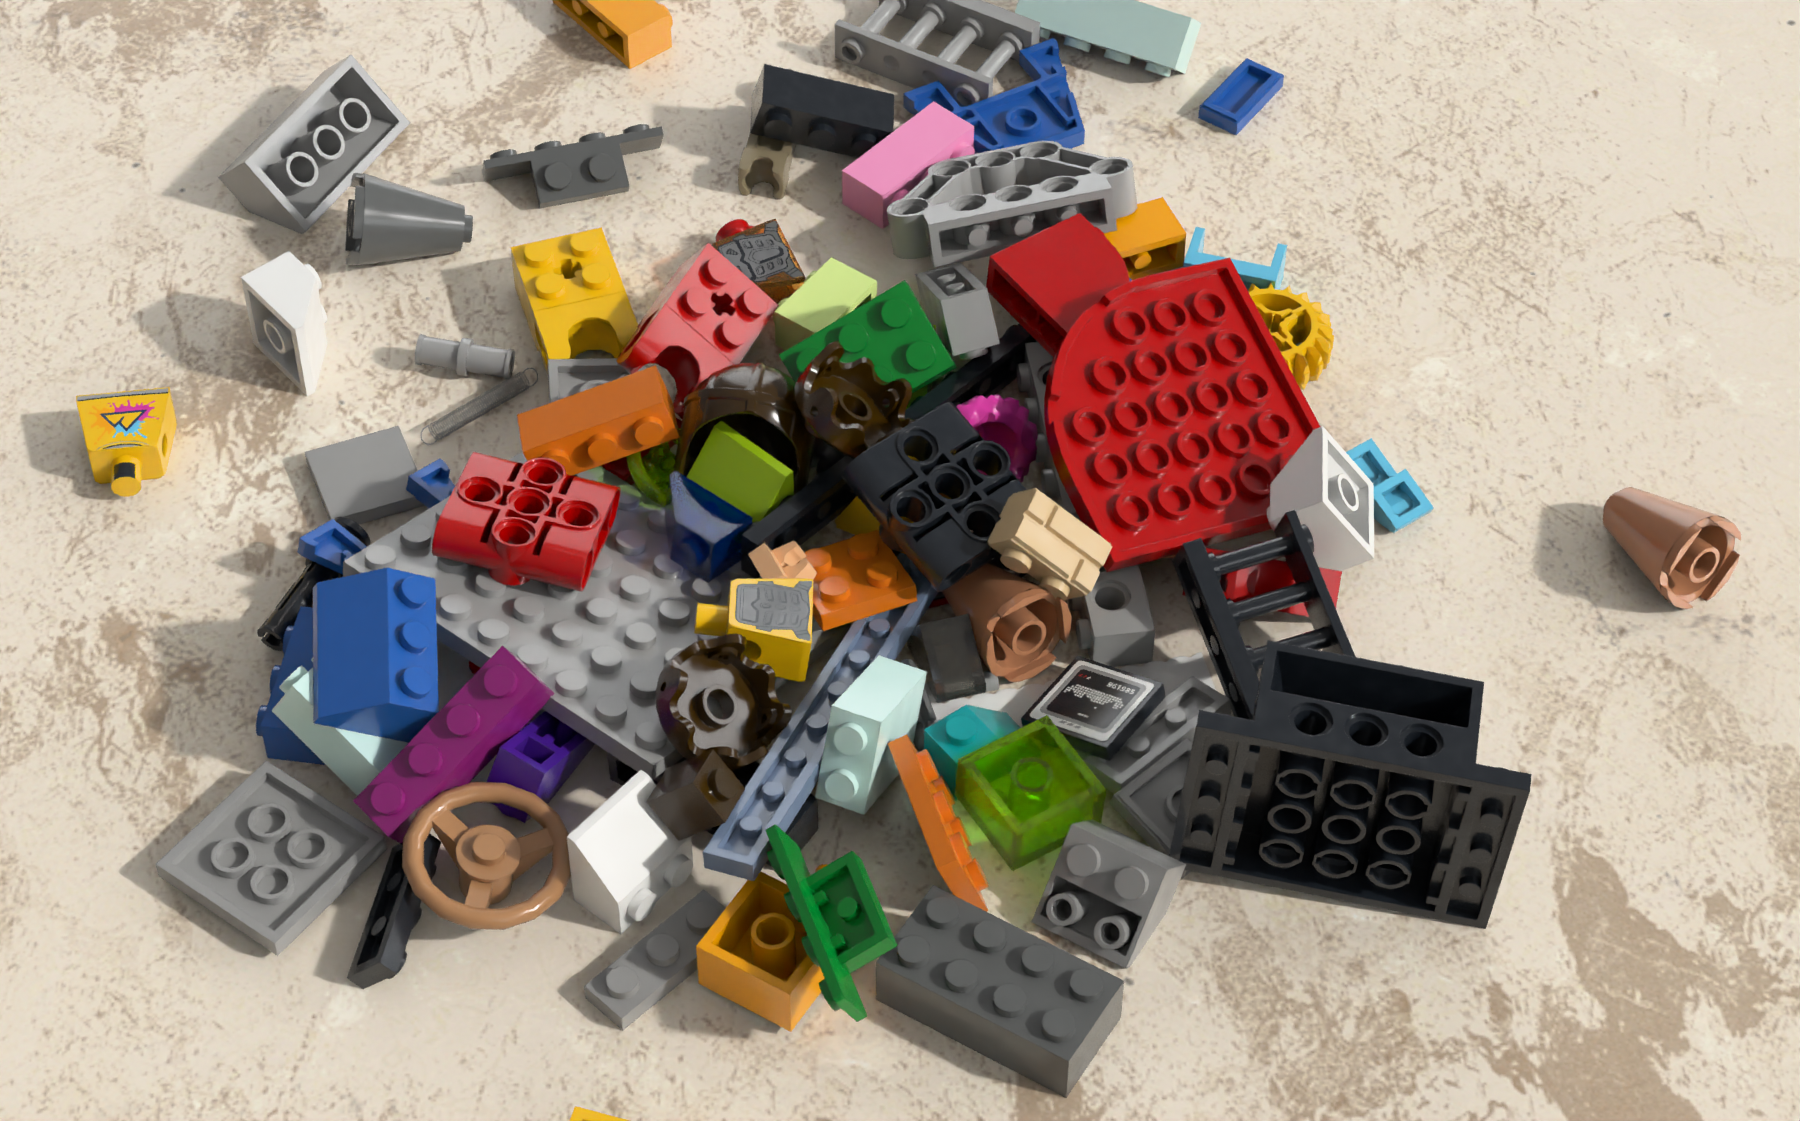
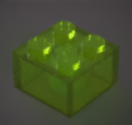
M1048 715L959 758L955 796L1010 869L1014 871L1063 846L1071 824L1091 819L1102 823L1106 789Z

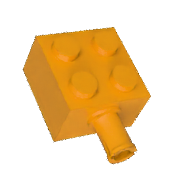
M827 864L819 865L815 872L827 866ZM760 871L755 881H746L696 945L698 984L792 1032L821 993L819 982L825 978L820 966L817 967L811 961L803 947L801 938L807 935L803 923L795 919L785 902L784 894L789 892L787 884Z

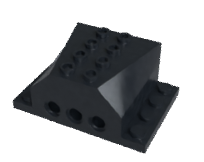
M1267 640L1252 720L1199 710L1169 856L1185 863L1184 870L1486 929L1530 793L1532 774L1476 764L1484 682Z

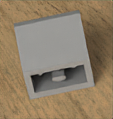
M1092 819L1073 823L1036 909L1032 923L1127 969L1132 965L1166 914L1186 864Z

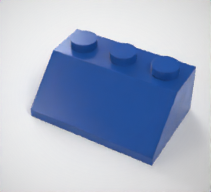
M382 568L316 583L313 587V723L409 743L439 712L435 578L392 568Z

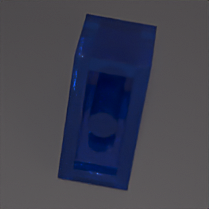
M677 471L669 475L664 513L670 559L709 583L741 561L742 534L752 524L753 517Z

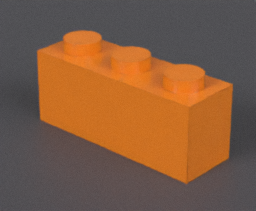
M656 365L517 414L522 451L526 460L540 457L553 459L564 466L566 474L572 476L680 438L673 402Z

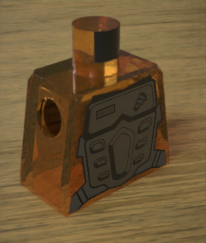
M776 219L766 221L712 244L717 251L777 304L784 298H789L805 281V275Z

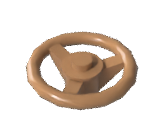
M471 782L443 791L416 813L403 837L402 868L414 894L440 918L469 929L505 930L535 920L561 898L571 878L567 845L569 833L559 814L536 794L507 783ZM473 803H502L526 812L544 829L516 839L511 832L495 825H480L469 829L451 810ZM432 828L459 869V888L466 897L465 904L449 899L432 883L424 866V842ZM552 852V869L540 890L524 902L502 909L489 908L490 905L499 903L508 896L513 881Z

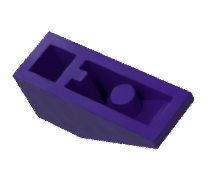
M544 711L499 748L486 782L510 784L536 794L548 804L595 743ZM492 803L503 814L517 818L523 823L532 818L526 812L502 803Z

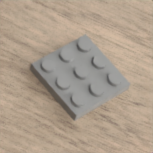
M265 761L156 863V868L160 878L278 956L387 850L385 836L276 766Z

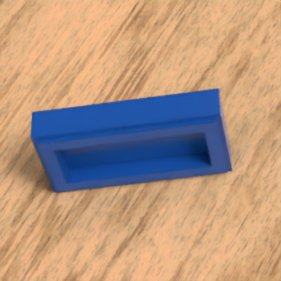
M1246 58L1199 106L1198 118L1237 135L1283 87L1284 75Z

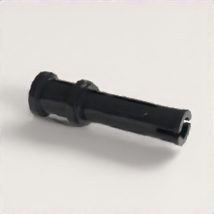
M336 517L334 519L366 546L370 545V538L367 532L359 524L344 517ZM306 558V568L303 570V573L294 582L270 617L257 630L258 637H263L261 641L273 650L283 651V639L286 628L294 626L300 606L313 608V587L316 583L341 578L343 574Z

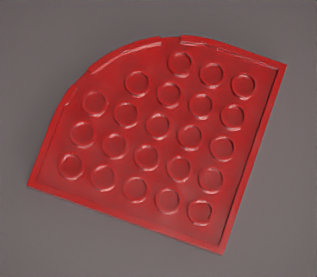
M1230 258L1148 275L1131 280L1104 294L1100 301L1079 316L1062 340L1048 373L1044 396V420L1048 445L1062 484L1081 522L1113 546L1104 564L1106 572L1176 555L1183 543L1202 538L1206 547L1271 530L1272 528L1267 518V508L1270 506V484L1312 431L1321 427Z

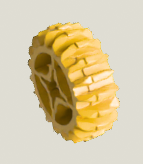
M1272 283L1266 289H1259L1254 284H1251L1248 292L1301 390H1304L1309 381H1318L1322 370L1326 369L1327 364L1330 362L1334 342L1330 315L1323 313L1320 302H1310L1307 292L1298 295L1293 294L1290 285L1284 290L1274 289Z

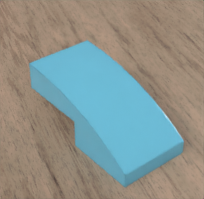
M1372 438L1346 452L1373 483L1374 519L1392 533L1399 531L1434 509L1409 472L1404 469L1396 473Z

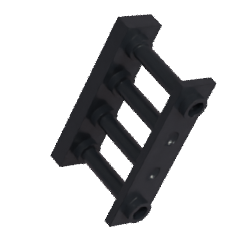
M1295 510L1286 512L1274 529L1277 538L1217 556L1212 552L1207 553L1202 538L1183 543L1172 560L1225 695L1230 699L1234 717L1252 720L1259 686L1257 674L1259 669L1262 668L1266 645L1254 649L1249 645L1245 646L1238 629L1242 621L1304 603L1314 630L1277 642L1316 650L1322 649L1326 652L1356 657L1313 555L1314 541L1312 534L1305 524L1301 525ZM1285 557L1295 584L1237 602H1233L1230 598L1226 599L1220 585L1222 575Z

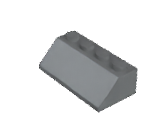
M349 55L324 70L218 178L248 212L303 234L351 185L353 173L362 174L410 122L352 55Z

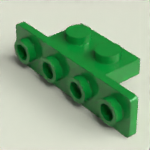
M774 824L766 829L773 848L767 851V856L777 875L787 883L789 892L784 894V899L790 912L798 922L803 923L807 935L801 938L803 947L811 961L817 967L820 966L825 978L819 982L820 990L834 1011L842 1009L856 1022H859L867 1017V1013L851 973L898 946L862 859L853 851H850L810 875L797 843Z

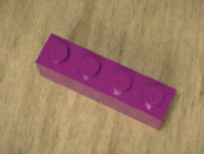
M502 645L353 802L389 838L402 843L403 837L414 816L421 808L443 791L470 783L497 755L499 748L516 735L555 693L517 656Z

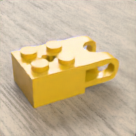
M602 227L510 247L515 289L546 372H548V359H575L578 354L587 350H603L611 353L614 358H618L638 329V323Z

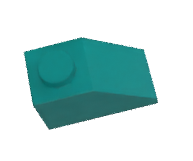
M965 705L924 729V749H927L939 776L942 775L955 801L1038 752V745L1006 712Z

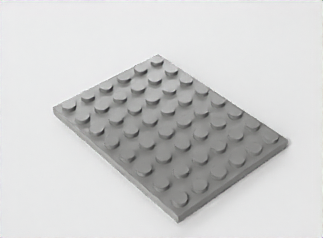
M523 451L509 459L510 461L523 464L527 461ZM601 466L573 475L618 486L621 490L613 526L582 592L535 580H530L516 586L504 585L496 582L486 568L433 556L432 543L435 528L449 497L343 561V577L382 568H392L435 578L437 640L480 668L503 645L555 693L542 707L543 710L637 772L640 770L644 771L652 780L683 758L668 740L660 725L657 714L655 691L660 673L665 664L679 651L698 640L720 637L694 634L697 603L727 606L730 582L735 579H754L741 570V555H736L718 542V538L706 531L700 530L681 515ZM812 615V644L808 666L840 644L850 629L851 623L822 631ZM776 677L775 690L788 682L789 679ZM708 696L707 704L710 712L715 717L722 719L723 713L719 702L713 697Z

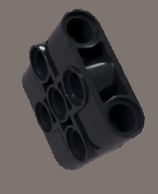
M947 402L867 449L847 465L841 476L880 523L879 535L883 543L893 550L904 552L937 592L951 587L1001 555L989 546L987 541L996 523L1001 519L1000 514L1008 498L1013 493L1026 490L1009 470L1011 462L1006 449L993 441H985L952 402ZM908 456H912L919 461L912 460ZM977 470L983 471V472H985L987 475L981 474V473H980L979 471H977ZM939 493H943L949 496L951 499L942 497ZM899 516L909 518L914 523L904 521ZM970 530L980 533L983 537L974 535Z

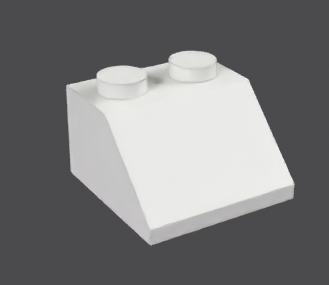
M288 251L242 276L241 280L254 345L306 396H309L316 390L327 347L324 323L327 322V315L320 302L319 289L322 288V284L317 272L310 264L303 265Z
M1323 426L1314 429L1270 484V506L1267 508V518L1274 531L1284 514L1295 510L1301 525L1305 524L1312 534L1314 541L1313 555L1318 567L1343 571L1374 559L1373 483Z
M642 770L635 774L567 836L574 901L620 934L635 921L644 920L652 912L656 901L672 886L678 887L683 884L693 868L692 838L688 837L678 841L646 802L656 785L651 777Z

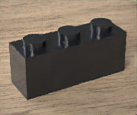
M764 64L752 94L751 134L859 158L893 132L894 94Z

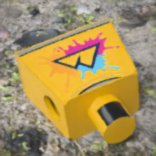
M170 387L76 396V403L95 482L99 484L111 483V489L115 494L129 497L139 493L141 490V480L159 479L166 474L177 426Z

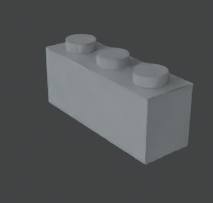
M961 262L915 274L923 309L932 325H936L937 334L952 356L959 355L961 359L976 358L988 353L987 347L1000 344L988 290Z

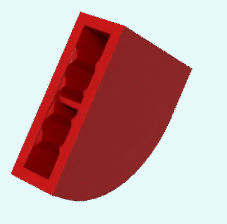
M1078 213L990 255L986 288L988 293L1054 358L1062 340L1079 316L1100 301L1104 294L1129 282V274L1122 256L1105 237L1104 233L1099 228L1094 227L1081 213Z

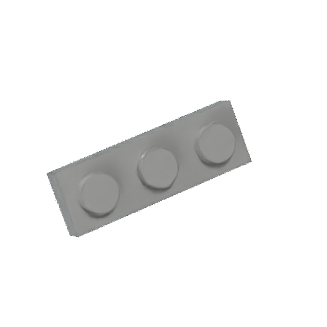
M1192 676L1163 699L1110 761L1093 755L1085 758V775L1116 794L1186 738L1193 742L1199 710L1231 715L1230 699Z
M702 890L584 986L585 998L621 1030H624L697 970L696 945L726 907L708 892Z

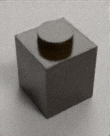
M712 749L667 768L646 802L677 840L681 841L725 823L745 788Z

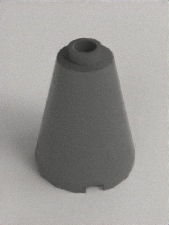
M353 173L350 187H355V200H348L345 251H350L346 258V264L359 266L459 252L462 249L463 242H471L473 216L465 215L464 205L372 175Z

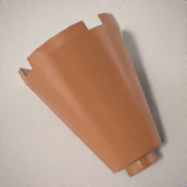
M1627 487L1615 492L1607 499L1604 505V527L1664 599L1675 607L1690 609L1693 606L1689 602L1699 597L1705 601L1714 597L1728 582L1738 564L1740 554L1734 551L1735 537L1741 541V533L1736 525L1725 517L1633 487Z
M987 563L945 589L942 593L988 671L996 677H1004L1009 682H1020L1033 678L1049 667L1057 658L1052 652L1060 639L1066 644L1070 635L1072 619L1068 605L1060 597L1055 599L1046 588L1039 589L1043 587Z

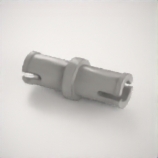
M420 334L415 349V363L417 365L424 364L454 369L457 375L468 376L469 372L509 379L514 369L515 351L514 349L507 350L476 345L474 340L469 338H462L461 342Z

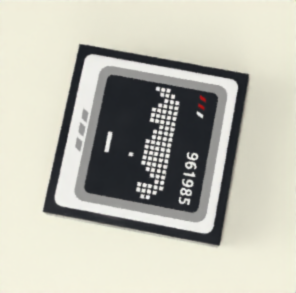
M1077 656L1021 717L1022 727L1026 733L1110 761L1166 697L1164 684Z

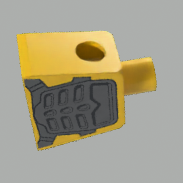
M735 579L730 582L727 606L697 603L694 634L711 636L740 634L746 637L747 640L744 650L746 657L759 664L770 665L775 672V677L805 682L812 644L813 579Z

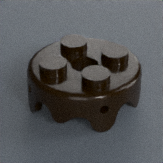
M835 341L828 344L800 374L794 387L795 400L800 413L805 419L804 425L810 434L824 440L840 453L855 459L867 449L915 421L911 418L905 420V410L912 396V387L903 378L892 382L882 381L877 376L874 364L869 358L863 357L849 363L840 362L844 349L840 342Z
M727 634L713 639L698 640L676 653L665 664L660 673L655 691L656 710L660 725L675 749L687 760L713 749L731 771H737L767 755L769 752L768 747L772 740L788 725L792 716L791 706L787 703H781L777 698L775 692L776 677L773 668L768 664H759L746 657L744 650L747 640L746 637L740 634ZM708 696L713 697L719 702L723 713L722 719L715 717L710 712L707 704Z

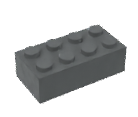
M934 885L894 937L898 946L881 955L876 961L877 1001L1067 1098L1121 1018L1124 980Z

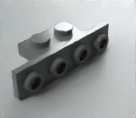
M638 124L624 129L623 134L606 137L605 133L598 132L584 135L579 138V142L561 145L560 141L544 142L535 146V151L517 154L516 150L513 149L502 150L491 154L490 159L483 160L482 174L484 181H492L531 173L539 209L628 192L630 186L622 155L658 149L661 146L664 134L662 126L649 128L647 124Z

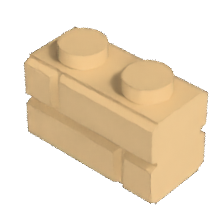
M1037 488L1013 493L1008 498L1000 514L1001 519L996 523L987 541L988 545L1002 554L1000 560L1007 568L1018 573H1028L1040 582L1039 586L1043 588L1039 589L1046 588L1055 599L1060 597L1065 601L1067 599L1087 596L1092 591L1100 574L1099 569L1104 566L1113 547L1111 543Z

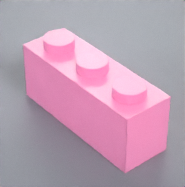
M933 101L842 170V204L884 229L889 225L887 207L891 203L903 199L928 175V169L931 165L946 159L975 153L974 126Z

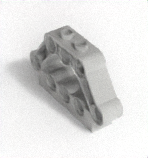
M1054 141L1031 142L939 161L930 166L928 175L903 199L897 200L887 207L893 254L902 259H917L929 256L934 267L979 259L995 254L1078 213H1081L1094 227L1099 228L1103 233L1117 231L1116 219L1128 216L1137 209L1133 164L1126 158H1107L1062 147L1061 144Z

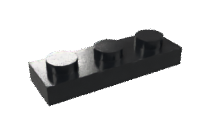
M429 833L424 842V866L432 880L437 869L435 860L441 841ZM403 842L394 846L391 850L347 979L362 989L382 980L391 979L398 974L407 958L405 948L410 933L422 914L421 900L414 894L402 868Z

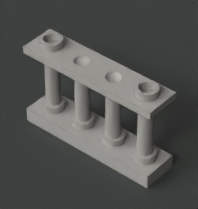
M879 0V7L861 27L840 19L835 23V58L914 89L939 80L958 105L965 107L993 96V78L1009 58L1019 61V50L1039 43L1040 22L982 0ZM895 14L915 21V24L899 42L878 34ZM933 29L954 36L937 57L916 49ZM971 43L992 51L975 72L954 64Z

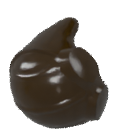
M757 362L756 364L740 363L713 372L698 385L694 392L685 397L683 404L684 415L672 479V494L675 500L682 497L681 486L712 429L720 421L793 471L794 495L807 485L816 437L810 434L804 425L805 419L800 413L795 400L794 387L796 382L791 377L776 368L766 366L762 362Z

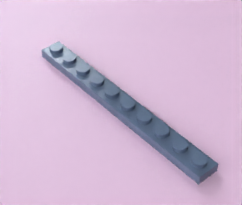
M900 552L897 559L916 584L917 601L854 621L792 715L788 725L783 729L746 785L743 794L727 821L719 826L704 849V868L755 881L768 860L767 851L773 849L766 829L776 824L781 830L786 832L818 782L832 705L879 655L895 661L938 594L906 554Z

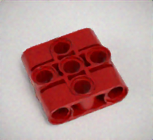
M473 452L439 517L433 537L432 554L433 556L486 568L496 582L504 585L516 586L530 580H535L582 592L613 526L620 500V487L568 475L562 464L550 458H533L523 464Z

